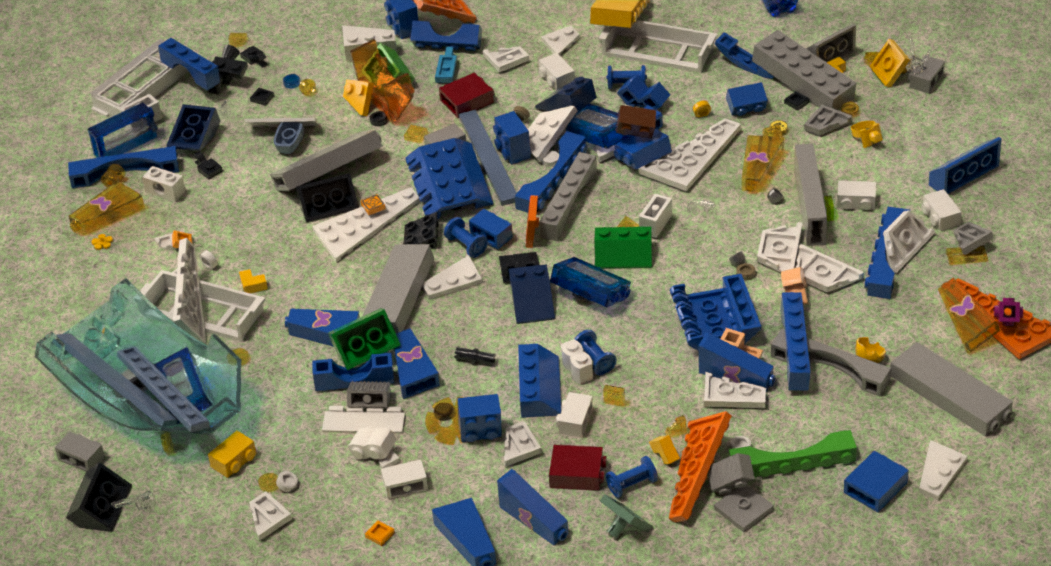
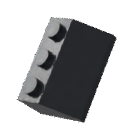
M350 173L295 188L298 203L306 222L359 208Z
M97 463L86 471L66 518L83 529L112 532L132 484L102 463Z

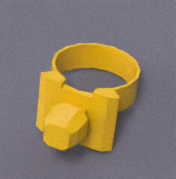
M861 121L851 126L852 136L861 138L863 148L883 140L880 124L875 121Z

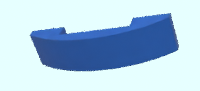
M724 32L715 41L714 44L721 53L741 69L764 78H774L773 75L752 61V54L737 46V39Z

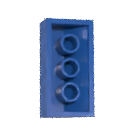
M997 137L986 141L929 172V186L936 191L944 189L949 194L999 166L1002 138Z
M538 343L518 345L521 418L557 416L561 414L559 356Z

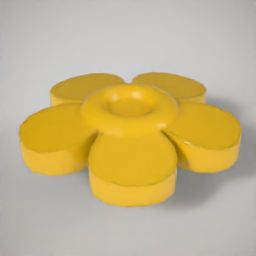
M100 234L98 238L92 239L91 243L96 250H100L102 247L107 249L111 246L113 238Z

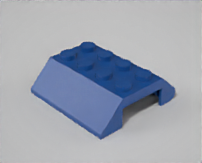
M451 138L420 146L406 156L405 160L409 166V171L415 172L412 175V180L414 181L421 203L427 202L422 207L425 215L437 212V219H439L441 211L472 203L475 209L493 205L472 143Z
M742 274L724 276L723 288L686 294L685 284L674 285L670 288L673 302L676 303L675 308L682 328L685 330L684 334L687 343L697 351L706 333L721 339L726 328L745 333V345L761 330L760 321Z

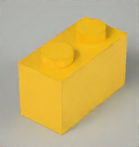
M236 430L208 453L210 467L225 477H230L233 473H237L246 462L251 461L255 457V443L252 439Z

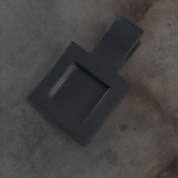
M255 46L249 47L240 53L241 58L250 65L256 63L262 68L268 65L264 61L266 58L264 52Z
M200 151L193 155L197 159L195 164L198 165V172L208 180L223 171L221 165L212 158L206 160Z

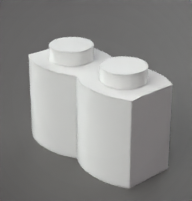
M574 339L561 344L562 364L566 370L571 372L573 380L580 385L593 380L592 359L587 353L583 352L582 345Z
M380 427L375 430L360 428L348 445V448L353 457L357 459H367L369 457L384 459L397 439L389 428Z

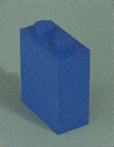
M657 129L654 130L652 138L629 135L613 143L615 148L614 155L617 160L634 169H638L672 152L669 136Z
M873 451L844 479V493L879 513L908 483L909 470L903 465L890 460L885 455Z

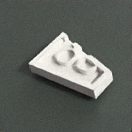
M468 255L425 281L422 288L428 300L482 284V278Z
M706 372L704 407L765 408V387L746 382H731L730 378L722 377L720 379L712 377V373Z
M930 440L919 493L938 501L965 465L968 456Z

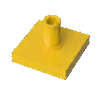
M888 39L869 67L882 83L890 88L901 73L905 74L908 71L909 66L907 64L910 59L894 40Z

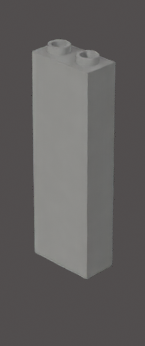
M376 130L361 131L271 173V179L277 191H289L381 148V136Z
M813 143L795 145L794 174L807 246L826 245L827 215Z
M430 244L394 245L363 316L380 308L385 309L395 333L404 330L434 261Z
M918 342L909 347L890 364L892 378L984 436H987L990 432H995L1003 421H1008L1013 414V401Z

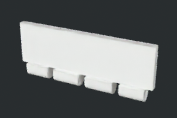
M316 118L244 119V122L247 125H252V127H265V125H268V127H278L281 122H299L303 126H315V124H318Z
M329 406V411H325L322 432L357 433L360 428L375 430L376 428L384 427L391 429L393 433H402L405 413H401L402 407H388L387 412H384V408H367V412H364V408L347 406V412H344V406Z

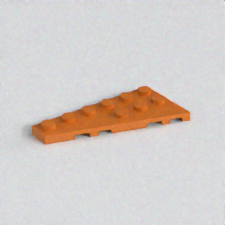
M959 278L943 286V292L957 305L961 304L965 296L970 295L975 306L974 309L968 310L967 314L1018 359L1051 343L1050 321L1045 319L1041 321L1033 317V313L1023 309V318H1020V322H1014V326H1002V322H997V318L994 317V306H998L999 302L995 295L991 293L989 295L979 291L978 287ZM1006 308L1004 310V314L1006 316H1009L1011 314V310L1009 308Z
M727 411L688 422L687 427L690 429V433L685 436L687 447L682 451L678 470L680 482H677L675 485V490L678 492L672 499L669 519L675 523L686 521L692 515L694 503L700 496V489L707 479L710 466L714 463L717 449L721 446L723 435L729 428V421L732 415Z

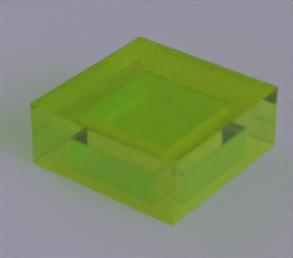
M832 195L824 196L827 221H834Z

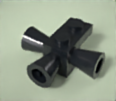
M225 45L222 57L215 56L212 63L218 66L220 83L207 92L218 95L222 83L229 85L233 78H243L248 64L245 61L235 60L240 54L236 47Z

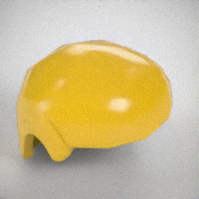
M860 337L856 340V356L876 363L881 362L885 358V348L880 346L879 342L871 344L868 337Z

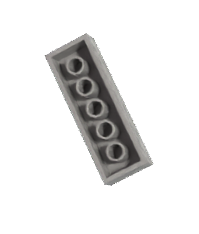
M776 30L754 45L752 57L754 63L793 90L808 97L809 101L820 107L823 104L838 110L855 97L857 85L855 81L781 31Z

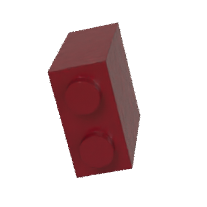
M475 72L439 87L440 101L457 118H459L461 113L479 110L494 103L493 96L495 93L493 88L488 86L483 78L479 77Z
M554 444L549 470L550 488L599 491L600 483L604 484L605 471H602V468L607 466V456L603 455V447Z

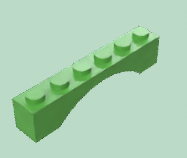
M851 430L830 433L817 444L794 452H768L747 446L729 449V456L736 453L749 455L752 461L754 477H767L772 474H786L791 471L809 470L821 466L828 467L833 464H848L856 461L857 446Z

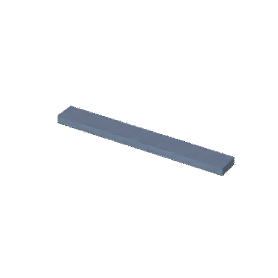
M476 110L459 114V120L472 143L481 165L484 166L485 173L501 206L515 203L517 192Z
M72 334L56 335L54 341L160 427L176 424L177 418Z
M135 346L117 351V357L190 432L209 427V420Z

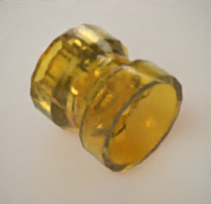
M117 164L110 165L107 172L102 175L101 182L104 186L115 189L119 181L125 177L124 169Z

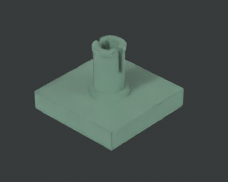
M605 494L601 498L600 502L617 515L611 526L606 530L613 537L618 539L627 523L647 533L653 527L624 504Z

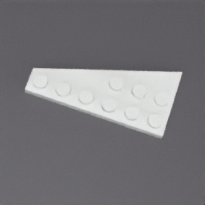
M725 118L709 127V131L706 133L697 134L692 141L689 142L687 140L673 148L671 153L661 159L652 161V164L649 166L640 167L639 174L687 192L741 130V124Z
M410 187L382 198L381 200L386 207L385 210L368 215L364 208L360 207L312 226L313 232L337 263L346 253H351L357 245L363 244L381 231L386 224L395 221V218L401 213H406L417 205L420 200L413 188Z
M185 238L179 241L173 322L192 341L200 346L206 344L196 251L195 246Z

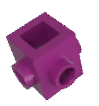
M1003 298V301L998 302V306H994V317L997 318V322H1002V326H1014V322H1020V318H1023V306H1020V302H1015V298ZM1006 308H1009L1011 310V314L1009 316H1006L1004 314V310Z

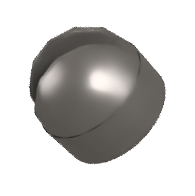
M773 187L769 191L767 198L771 203L776 204L784 196L778 189Z
M740 251L731 256L729 260L733 266L738 267L745 263L746 258L743 252Z

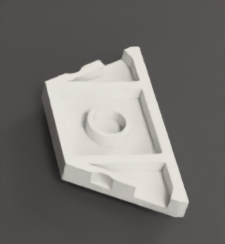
M575 106L540 113L529 127L530 151L538 162L542 161L576 114L577 109Z
M904 211L883 232L888 264L895 274L936 233L934 229H928L924 226L925 222L916 218L911 211Z
M798 222L796 227L787 229L784 225L775 229L763 230L757 262L779 272L795 268L803 222Z
M799 245L796 268L802 267L804 269L807 284L828 293L864 278L863 271L805 245Z

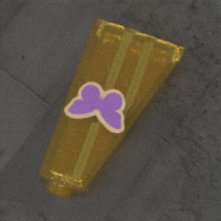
M748 135L742 172V191L760 192L784 153V137Z
M116 181L69 215L70 228L73 232H78L85 236L145 208L142 195Z
M954 278L943 283L938 288L943 304L968 354L1000 331L996 319Z

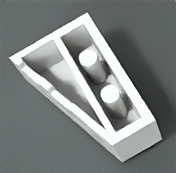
M342 25L346 61L368 59L380 43L397 52L394 30Z

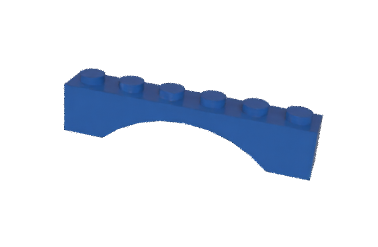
M568 131L565 132L558 141L559 158L555 166L540 179L523 185L515 195V207L517 210L528 213L531 195L538 196L537 212L543 209L547 199H550L553 196L554 190L561 185L578 153L587 152L588 146L586 145L585 136Z
M176 146L68 162V171L73 189L90 186L106 176L119 172L148 171L152 166L177 173L179 172Z
M888 206L886 214H882L881 225L883 226H879L878 237L880 238H876L874 248L876 251L872 252L871 257L873 264H869L868 275L870 277L865 279L864 288L868 289L867 296L891 299L895 273L886 260L883 232L904 211H910V209Z
M782 292L780 312L786 339L788 390H809L811 372L802 292Z

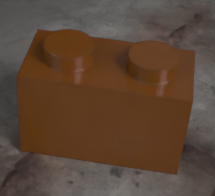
M620 105L617 115L616 133L652 138L655 130L656 110Z

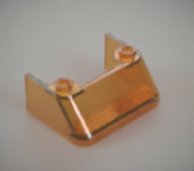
M373 39L351 50L350 53L357 81L374 83L370 101L380 111L387 114V119L393 123L399 120L413 99L415 90L408 73L394 78L389 73L387 68L389 66L388 61L379 54L376 40Z

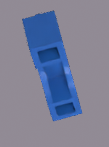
M412 21L410 41L415 47L425 48V45H428L435 49H441L444 46L453 47V50H458L460 47L468 51H475V48L480 49L482 28L478 24H462L456 33L442 36L434 32L433 26L429 21Z
M169 38L158 45L160 61L172 69L181 64L190 72L195 83L208 91L220 83L218 66L173 38Z
M391 353L372 354L364 365L349 370L336 364L333 359L312 361L315 391L348 388L352 381H361L362 383L364 381L366 383L368 381L370 383L372 381L374 383L376 381L378 383L385 381L386 383L390 382V384L394 383Z

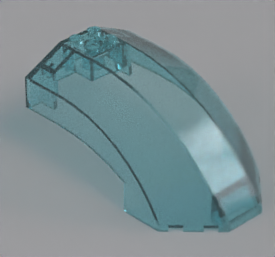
M127 278L111 288L109 301L63 334H72L120 374L128 368L117 357V351L135 346L209 420L208 428L190 432L178 419L173 426L161 427V425L155 423L139 410L129 399L116 398L114 389L65 350V344L52 331L36 344L34 357L73 395L101 416L126 428L150 432L211 435L241 410L242 360L216 334L210 336L209 343L206 345L181 329L151 303ZM149 389L144 392L172 414Z

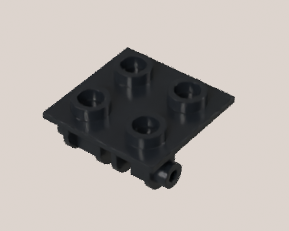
M437 212L405 224L403 245L422 244L425 242V244H430L431 249L435 248L438 243L436 239L438 238L437 227L439 226Z
M536 252L499 256L503 283L510 282L509 269L539 265Z

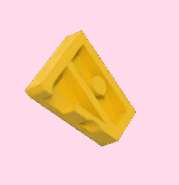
M346 79L343 97L360 115L368 116L374 83Z

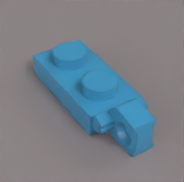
M446 47L445 55L439 56L435 83L453 82L457 64V55H454L453 47Z

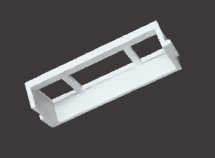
M637 20L631 28L605 27L599 37V41H602V55L702 73L703 66L714 48L717 34ZM617 35L636 38L629 51L611 48ZM642 39L682 46L675 59L635 53ZM688 47L701 50L698 55V64L681 61Z
M160 38L90 92L93 102L91 110L105 117L112 116L122 121L120 108L148 94L156 98L189 71L181 64L172 69L162 63L160 59L153 57L159 52L158 45L164 42ZM146 61L165 68L138 90L120 82ZM114 86L132 94L120 104L102 96Z
M161 270L150 284H145L135 296V299L140 303L142 315L174 323V307L170 312L152 306L165 290L176 292L177 274ZM199 280L201 300L229 307L216 325L204 322L205 332L243 342L245 334L261 313L264 312L263 303L266 301L265 297ZM236 309L245 312L236 324L237 330L224 327Z

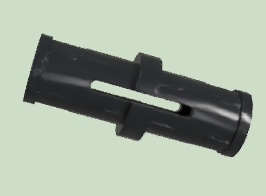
M457 346L455 350L457 355L454 356L455 359L471 361L472 364L477 362L493 366L496 354L482 352L477 348L472 350Z

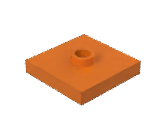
M534 195L530 196L526 248H533L535 228L539 227V217H536L538 196Z

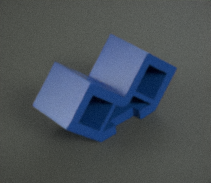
M638 75L627 80L617 92L626 105L632 107L637 105L643 108L649 105L654 110L660 108L671 95L660 82L648 88Z

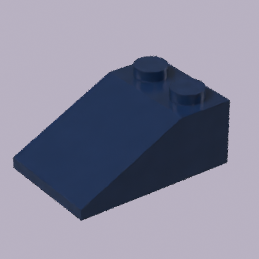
M582 76L577 77L551 93L535 105V108L552 111L575 106L577 112H579L597 98L593 81Z
M183 104L166 146H176V149L201 151L215 136L221 122L216 108Z
M547 264L509 269L516 324L555 320Z

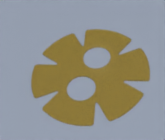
M450 397L437 401L432 405V408L444 414L453 407L452 413L449 416L452 418V424L448 427L440 426L438 420L442 416L433 412H427L425 424L429 433L441 430L434 439L444 444L454 445L456 436H458L460 443L463 442H461L458 423V402L456 399L455 406H453Z

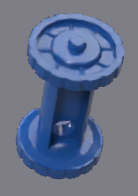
M642 65L641 70L613 71L612 66H608V75H606L608 89H612L613 84L625 83L636 75L646 84L645 65Z
M459 217L453 218L444 228V236L448 240L457 238L467 246V254L471 258H476L485 252L488 239L483 235L474 237L465 230V221Z
M584 330L575 337L574 340L582 345L583 352L591 357L593 361L592 369L595 374L601 376L615 367L617 362L616 356L611 352L604 353L596 344L597 336L593 330Z
M648 456L641 458V465L621 474L615 475L612 471L606 473L607 485L616 498L622 497V489L645 479H648L651 483L658 480L656 468Z

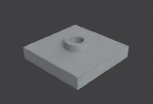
M747 485L734 489L715 503L714 510L742 532H745L772 512L774 505Z

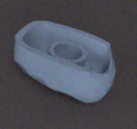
M299 122L280 123L274 136V145L278 152L291 154L298 148L304 136L303 124Z

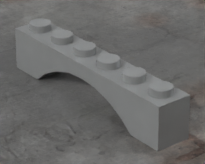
M578 153L539 221L540 238L553 241L559 240L577 195L585 185L591 183L597 172L596 155Z
M781 329L771 343V357L787 363L785 331ZM807 338L809 362L821 363L841 370L849 375L859 385L861 390L879 397L890 383V367Z

